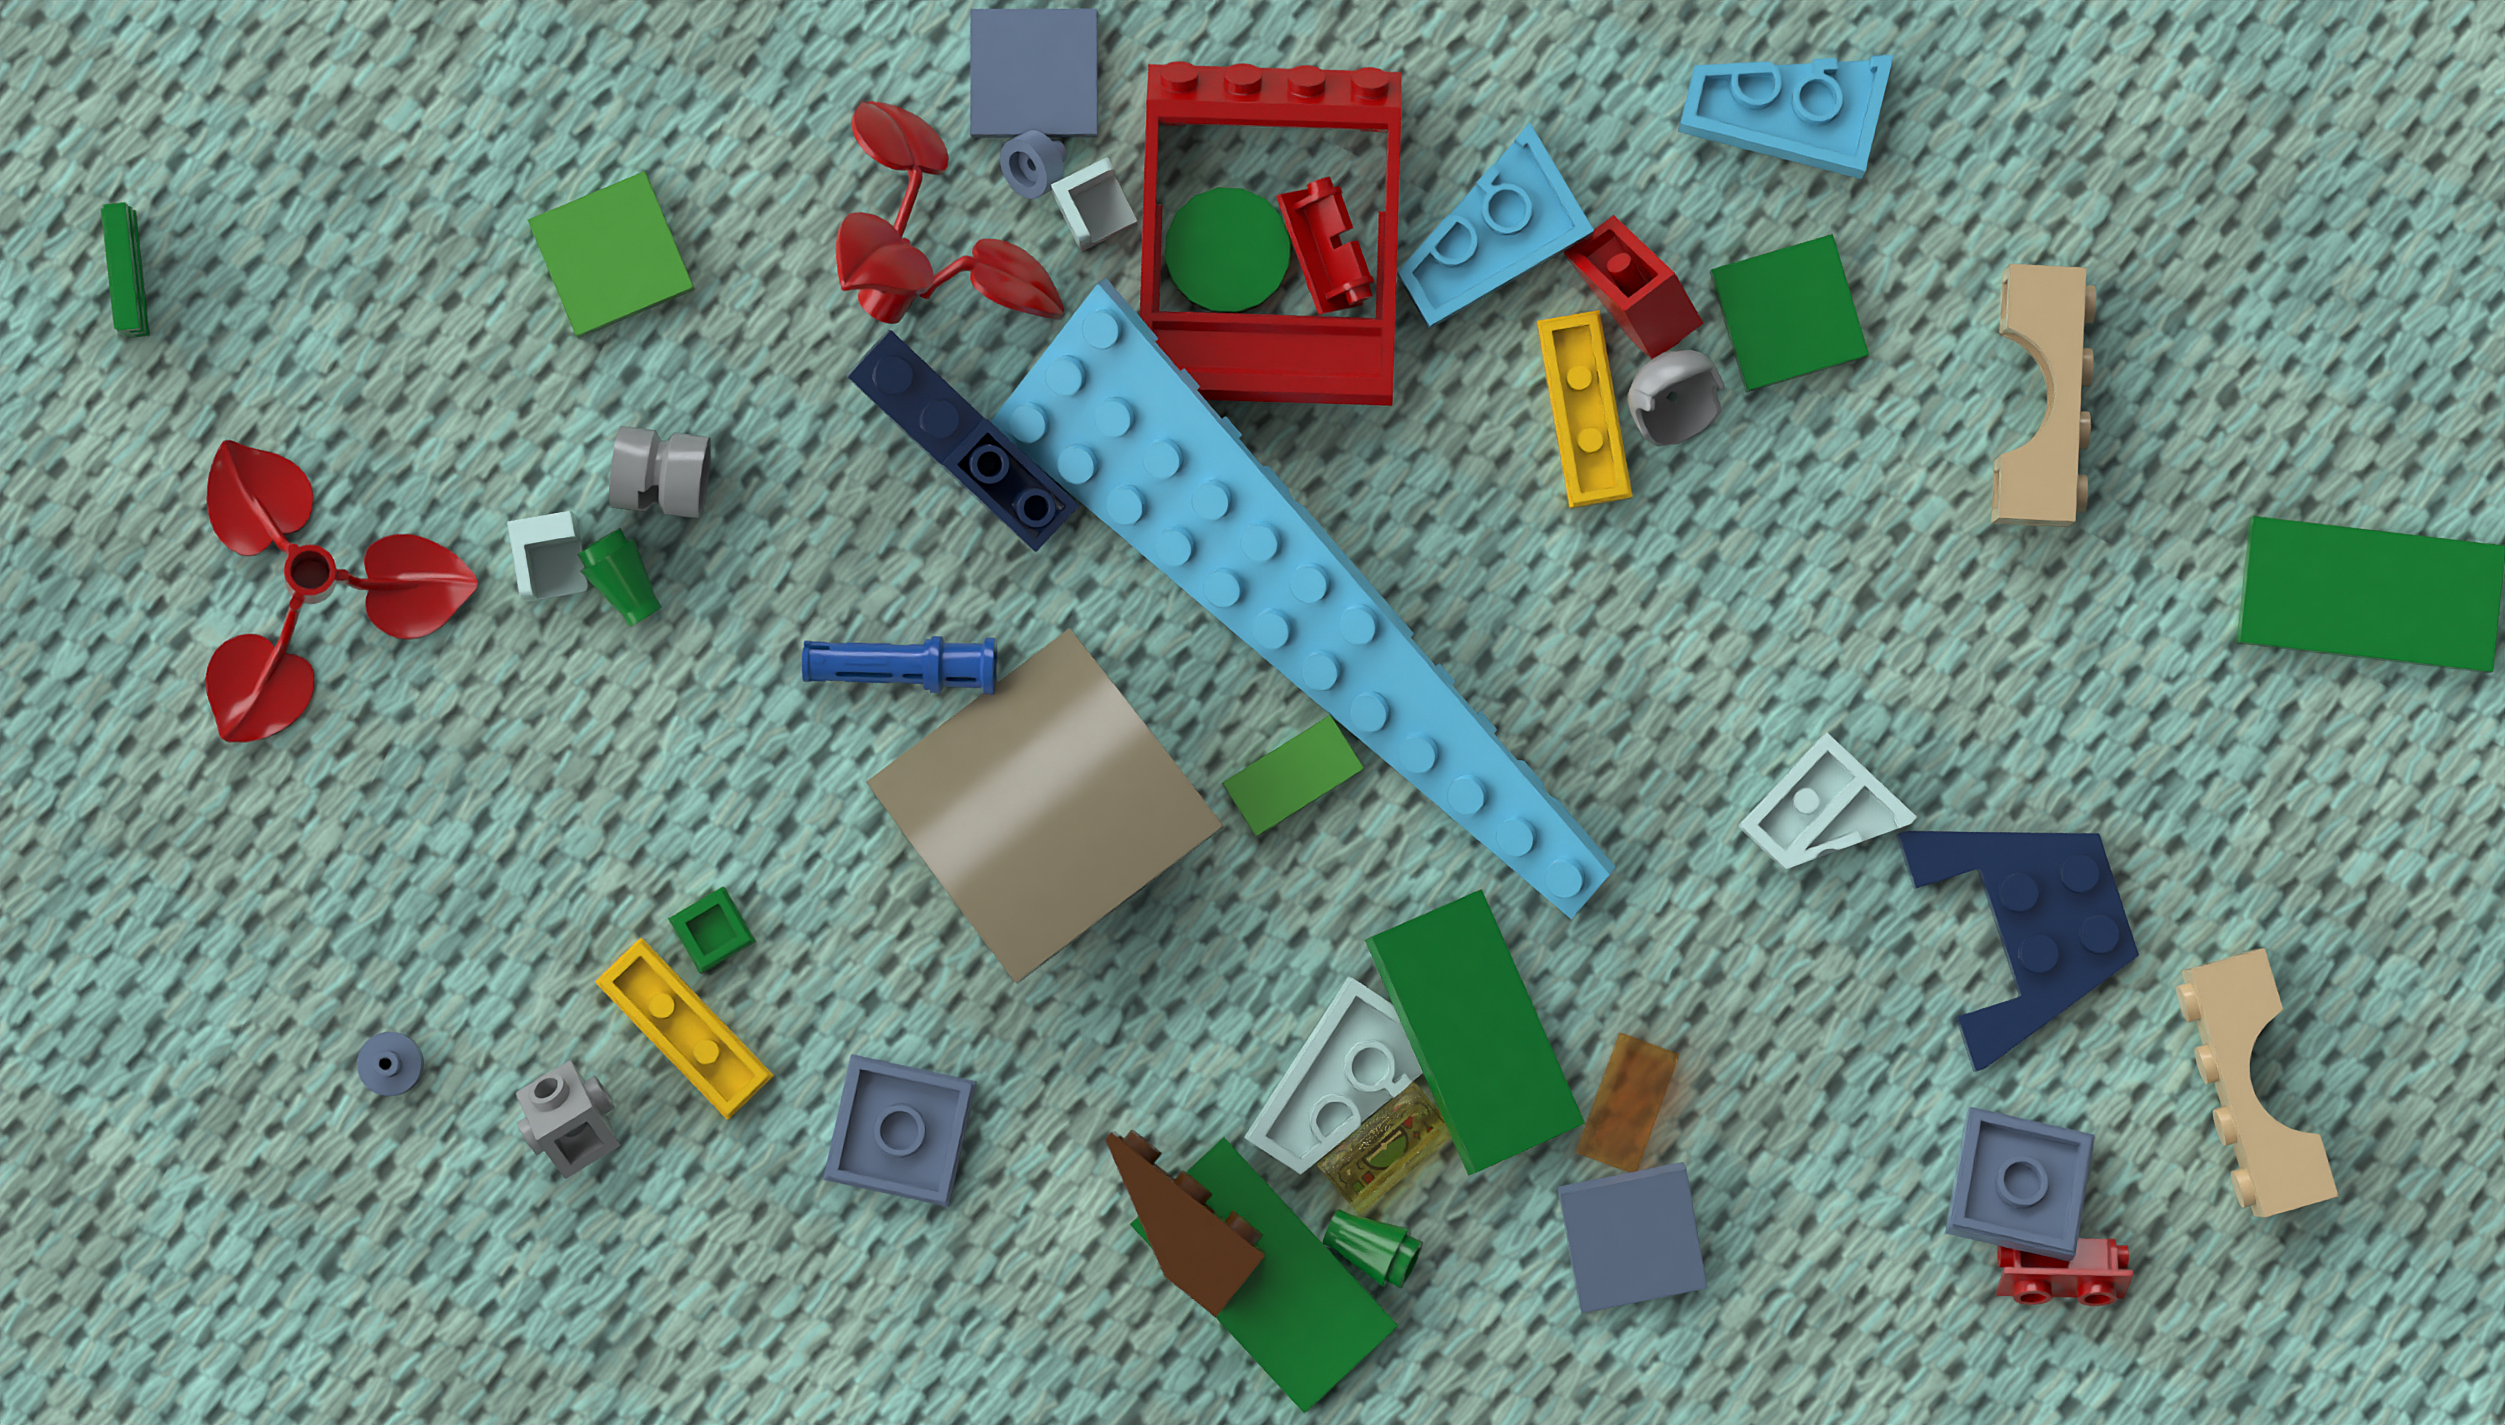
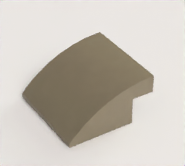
M1070 628L997 682L994 695H985L984 693L866 781L904 835L1016 984L1024 980L1223 828V824Z

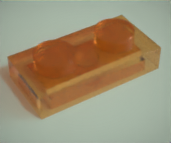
M1618 1032L1574 1153L1628 1173L1638 1171L1680 1054Z

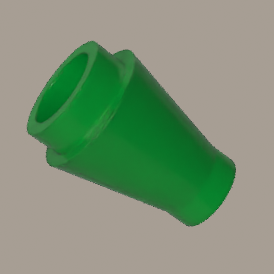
M621 528L602 537L577 554L585 567L580 572L624 617L629 627L662 608L654 594L635 539L628 540Z
M1338 1209L1333 1216L1323 1238L1324 1245L1335 1249L1382 1287L1391 1283L1402 1288L1410 1277L1423 1246L1422 1241L1411 1236L1412 1230L1409 1228L1351 1215L1341 1209Z

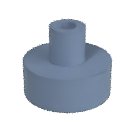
M1030 130L1003 145L1000 153V165L1006 181L1016 193L1028 199H1036L1051 191V184L1063 179V162L1067 158V151L1059 140H1051L1039 131Z
M383 1032L374 1035L364 1043L357 1058V1070L363 1084L372 1092L383 1096H397L411 1090L420 1080L424 1068V1059L420 1047L412 1038L398 1032ZM388 1058L392 1062L390 1069H386L384 1065L385 1060Z

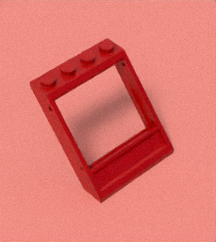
M1182 61L1170 62L1165 65L1148 64L1140 318L1159 338L1156 341L1157 345L1180 371L1185 368L1200 387L1197 391L1205 400L1393 405L1402 110L1401 72H1386L1373 67L1360 68L1356 71L1322 70L1310 65H1302L1290 69L1258 68L1246 63L1234 64L1229 67L1194 66ZM1159 126H1251L1360 130V132L1387 133L1384 211H1379L1375 318L1160 311L1163 204H1157Z

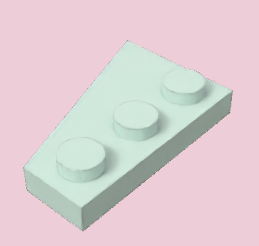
M1348 976L1244 1138L1301 1175L1357 1130L1361 1123L1391 1098L1395 1099L1413 1084L1412 1081L1423 1072L1393 1004Z

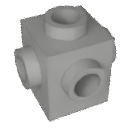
M571 1060L540 1076L533 1083L515 1093L526 1116L517 1122L523 1137L536 1155L545 1151L565 1179L621 1146L606 1113L615 1109L607 1091L596 1076L585 1080Z

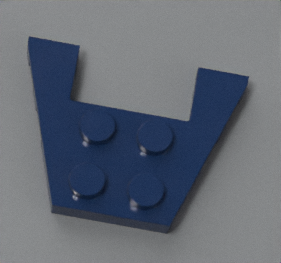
M1905 831L1896 834L1914 889L1973 870L1978 871L2007 958L2018 996L1956 1017L1973 1072L1987 1068L2139 956L2099 833Z

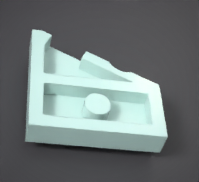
M1825 733L1738 827L1785 870L1909 825L1917 816L1831 735Z

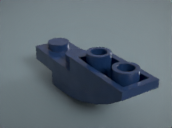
M888 329L845 375L897 427L1034 552H1037L1079 507L1066 492L996 426L974 409L892 330Z

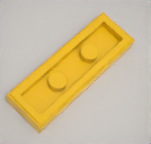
M1600 310L1538 320L1536 325L1569 509L1632 499L1631 484Z
M642 937L595 981L727 1120H730L775 1076Z

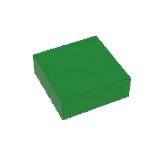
M724 886L668 918L700 974L757 942Z

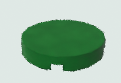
M1218 187L1195 195L1176 212L1166 233L1165 263L1173 285L1189 303L1210 312L1240 314L1260 307L1279 290L1289 268L1290 238L1283 218L1266 199L1243 188Z

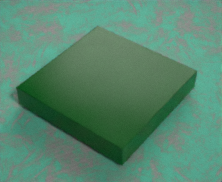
M1833 234L1710 270L1711 279L1746 393L1869 356Z

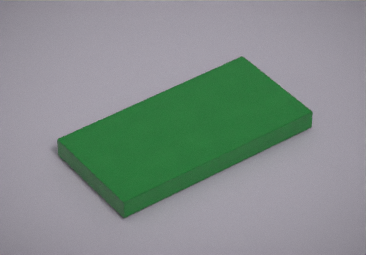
M2252 516L2249 520L2236 643L2491 673L2494 669L2505 564V545Z
M1482 889L1365 940L1468 1176L1585 1124Z
M1223 1137L1186 1172L1213 1193L1206 1202L1209 1207L1224 1219L1234 1210L1263 1234L1257 1245L1265 1251V1256L1215 1318L1305 1414L1395 1330L1398 1325ZM1137 1217L1130 1225L1151 1247L1141 1221Z

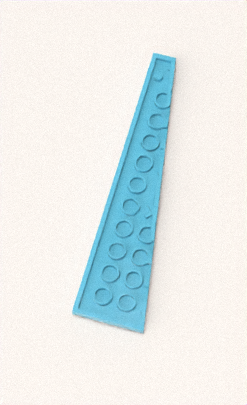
M1107 278L1097 283L994 416L991 423L1050 477L1572 919L1609 877L1616 866L1560 801L1550 796L1545 789L1544 783L1526 762L1517 760L1494 734L1497 729L1483 712L1476 713L1453 686L1456 681L1440 663L1435 666L1411 638L1414 633L1308 510L1293 499L1288 487L1269 466L1261 465L1239 439L1242 434L1226 416L1221 419L1197 391L1200 386L1185 368L1180 371L1156 343L1159 338Z

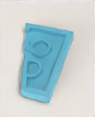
M1894 55L1871 56L1870 60L1837 62V58L1813 59L1812 63L1774 65L1771 61L1695 65L1678 132L1862 179L1866 171Z
M1530 122L1496 163L1491 165L1476 182L1473 189L1450 215L1444 218L1397 272V277L1429 330L1582 242L1594 233V229Z

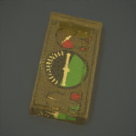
M1413 1081L1316 1165L1358 1215H1360L1448 1140L1451 1135L1440 1111Z

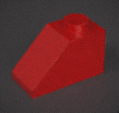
M1614 215L1594 229L1592 236L1564 252L1566 258L1626 336L1651 360L1678 345L1685 337L1704 324L1675 272Z

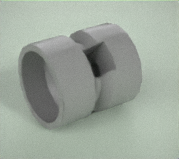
M620 426L615 441L610 473V507L647 512L653 504H660L665 515L700 519L706 501L711 463V438L674 433L668 441H661L656 430Z

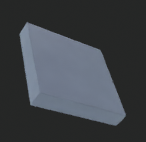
M970 9L971 138H1015L1030 130L1039 131L1049 138L1098 137L1097 9Z
M851 1054L823 1180L949 1207L977 1081Z
M1970 1107L1967 1111L1963 1127L1945 1234L2071 1262L2076 1254L2095 1135Z
M1684 1162L1557 1187L1581 1313L1707 1288L1688 1174Z

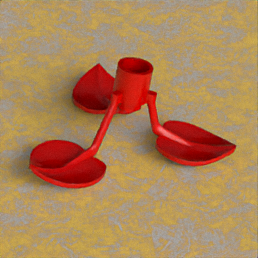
M862 101L851 118V127L857 143L866 154L885 167L898 171L907 170L909 184L894 226L879 216L865 212L851 213L842 221L836 239V264L841 290H860L858 292V301L870 316L883 323L897 324L902 320L917 296L930 299L936 288L958 273L969 271L971 272L970 280L974 288L993 302L1019 312L1062 320L1064 317V306L1047 271L1028 252L1007 241L990 238L980 239L972 248L973 257L962 256L933 276V269L928 258L919 249L911 245L910 240L903 237L923 180L922 172L938 176L942 175L948 167L949 157L946 146L939 134L917 115L891 104Z
M232 440L223 441L212 461L207 481V511L213 531L220 542L229 550L247 557L262 553L274 541L277 547L288 555L284 564V578L286 588L292 598L289 602L285 622L275 647L265 637L248 633L225 641L212 655L205 677L206 693L216 721L219 737L228 743L259 741L271 737L292 725L307 708L314 691V670L306 659L295 654L286 653L304 603L317 604L326 600L333 593L336 584H344L356 590H368L365 599V610L372 624L390 637L413 640L431 635L450 620L477 590L478 580L476 576L449 549L427 538L411 534L389 535L375 541L368 547L364 556V567L368 578L356 577L349 574L346 569H336L334 558L323 547L313 544L299 547L297 544L289 542L284 536L301 530L310 518L313 506V491L305 473L291 460L279 454L251 448Z

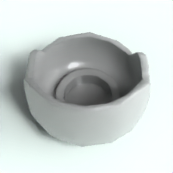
M1693 350L1663 352L1637 371L1627 395L1629 410L1645 440L1656 446L1679 444L1698 435L1717 419L1721 413L1717 387L1719 390L1723 389L1724 383L1712 360L1708 359L1707 355ZM1671 391L1677 393V403H1673L1666 398Z

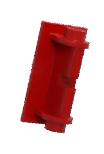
M1324 177L1307 184L1308 189L1277 195L1276 198L1285 220L1286 229L1294 245L1306 279L1307 288L1312 296L1318 315L1364 305L1363 301L1373 297L1369 286L1375 282L1373 276L1369 273L1358 240L1342 245L1339 235L1353 229L1342 197L1341 186L1334 187L1331 177Z
M2078 1238L2076 1254L2071 1262L2003 1246H1998L1997 1248L1998 1268L2004 1269L1997 1286L1996 1296H2013L2015 1302L2024 1305L2044 1304L2049 1302L2052 1297L2078 1298V1302L2086 1306H2105L2114 1303L2116 1299H2124L2133 1278V1270H2128V1245H2116L2115 1238Z

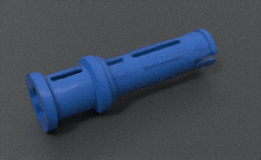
M932 636L931 639H925L924 644L910 645L852 642L827 643L805 640L802 650V678L804 682L845 681L923 684L924 690H930V693H941L943 687L982 688L985 695H994L997 683V639L986 637L983 644L945 643L942 636Z

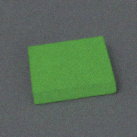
M645 171L528 219L578 339L695 290Z

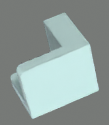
M1108 157L1051 184L1053 197L1081 252L1138 224L1115 177L1114 168Z
M565 511L507 522L521 599L531 602L583 593L588 590V579L580 572L585 567L577 556L582 551L577 516L574 513Z

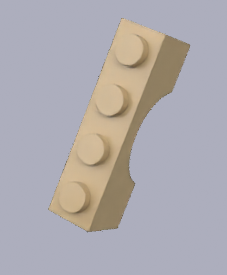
M2009 264L2002 272L1999 335L2019 344L2039 365L2047 388V408L2040 428L2027 444L2001 454L1994 460L1991 524L2069 527L2076 522V513H2085L2088 477L2087 475L2078 474L2079 449L2087 450L2089 446L2091 416L2089 411H2081L2082 386L2091 385L2094 357L2093 349L2083 348L2084 323H2093L2095 317L2096 287L2095 285H2086L2087 268Z
M2265 948L2250 950L2181 970L2185 984L2176 986L2177 998L2186 1022H2197L2203 1045L2194 1048L2196 1063L2204 1083L2214 1082L2221 1107L2213 1109V1119L2223 1146L2233 1144L2240 1169L2231 1171V1179L2240 1206L2242 1208L2251 1206L2255 1217L2265 1218L2338 1197L2321 1135L2297 1131L2275 1120L2263 1108L2252 1086L2250 1058L2254 1043L2266 1024L2283 1011Z

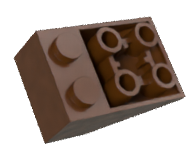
M1130 1130L1124 1138L1116 1131L1111 1132L1105 1141L1164 1276L1216 1317L1265 1256V1251L1257 1245L1263 1234L1234 1210L1224 1219L1209 1207L1206 1202L1213 1193L1184 1170L1174 1179L1155 1163L1162 1155V1152L1136 1131Z

